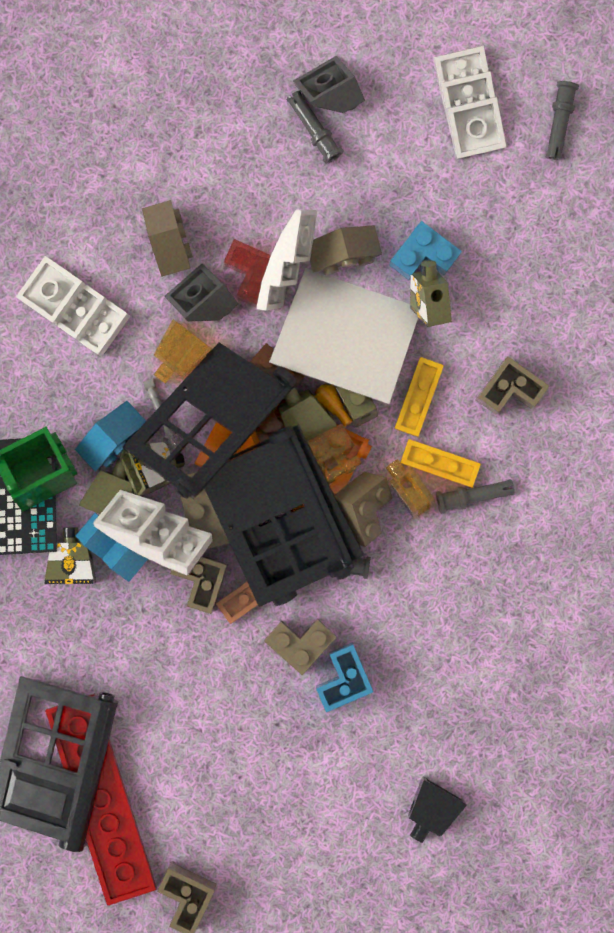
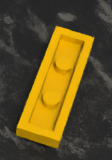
M422 357L419 358L394 429L419 437L444 365Z
M410 439L407 441L400 461L403 465L473 488L481 465L472 460Z

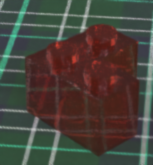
M234 239L224 260V265L245 275L236 295L237 299L257 308L262 280L271 255Z

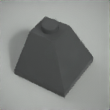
M337 56L293 80L296 87L314 107L345 113L355 109L365 101L355 76Z
M200 264L164 296L188 322L220 321L239 304L224 284L203 264Z

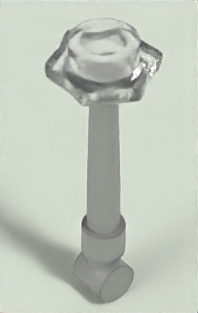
M151 378L144 381L143 384L146 391H148L150 401H152L155 410H157L161 406L158 391L155 390L156 386ZM163 425L166 435L161 442H164L169 450L176 448L183 438Z

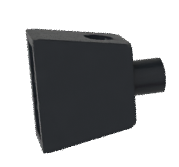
M422 777L408 813L409 819L416 823L410 836L421 843L424 842L430 831L441 837L467 805L466 802L429 779Z

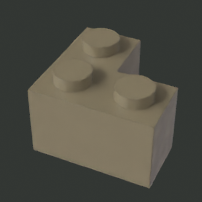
M171 200L142 208L148 238L161 277L191 269L188 259L193 256L189 243L184 244L182 238L186 237L179 208L174 209Z
M375 225L339 228L314 239L310 257L312 271L324 272V275H330L338 272V267L340 266L346 268L357 263L359 266L373 263V258L382 255Z
M508 356L503 360L475 400L495 415L501 411L511 395L532 409L550 386Z
M364 471L336 493L335 497L359 545L366 547L382 534L376 511L392 499L386 477Z
M201 556L188 575L171 569V575L194 582L187 607L209 614L213 613L228 564Z
M316 619L300 637L281 620L264 639V642L297 672L303 675L334 641L336 635L319 619Z
M170 862L157 892L179 902L169 927L181 933H195L217 884Z

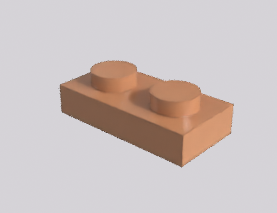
M245 582L216 603L230 624L258 605L248 582Z

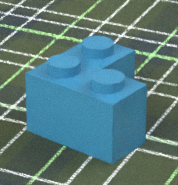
M421 221L391 259L389 266L410 280L411 275L417 271L421 263L430 260L435 261L437 271L445 275L462 251Z
M125 401L96 422L74 450L94 471H97L102 466L108 468L117 460L115 454L119 455L123 452V446L146 420L128 401Z
M94 513L76 534L77 539L87 549L100 557L111 570L130 582L148 558L118 543L94 527L93 522L99 516L97 513Z
M353 642L329 652L338 676L316 685V690L326 713L373 693Z

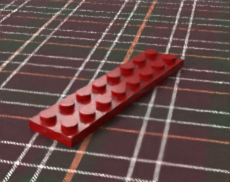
M58 705L45 710L51 730L53 729ZM64 706L58 732L85 740L91 713ZM57 738L56 746L63 768L78 772L83 746ZM110 739L86 835V841L107 906L157 889Z

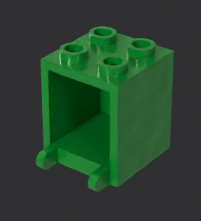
M47 426L0 450V475L12 499L22 512L77 484L74 476L78 473L72 461L68 457L56 432L51 434ZM54 454L62 467L55 472L47 459Z

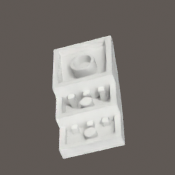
M484 46L433 57L456 158L459 159L506 148L498 100L495 97L491 72L488 71Z
M296 210L284 228L265 271L256 309L266 311L283 308L286 287L297 285L300 262L310 261L318 210Z
M46 256L16 296L100 357L103 356L130 318L128 313Z
M119 490L93 522L94 527L118 543L143 557L185 575L190 573L213 541L211 533L190 527L187 518L166 512L165 504L123 490Z

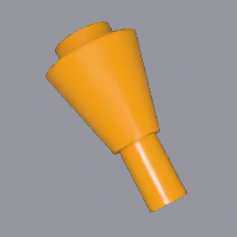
M327 383L321 385L315 391L317 400L325 409L336 415L345 427L350 425L353 420L343 409L344 406L333 384L328 385Z

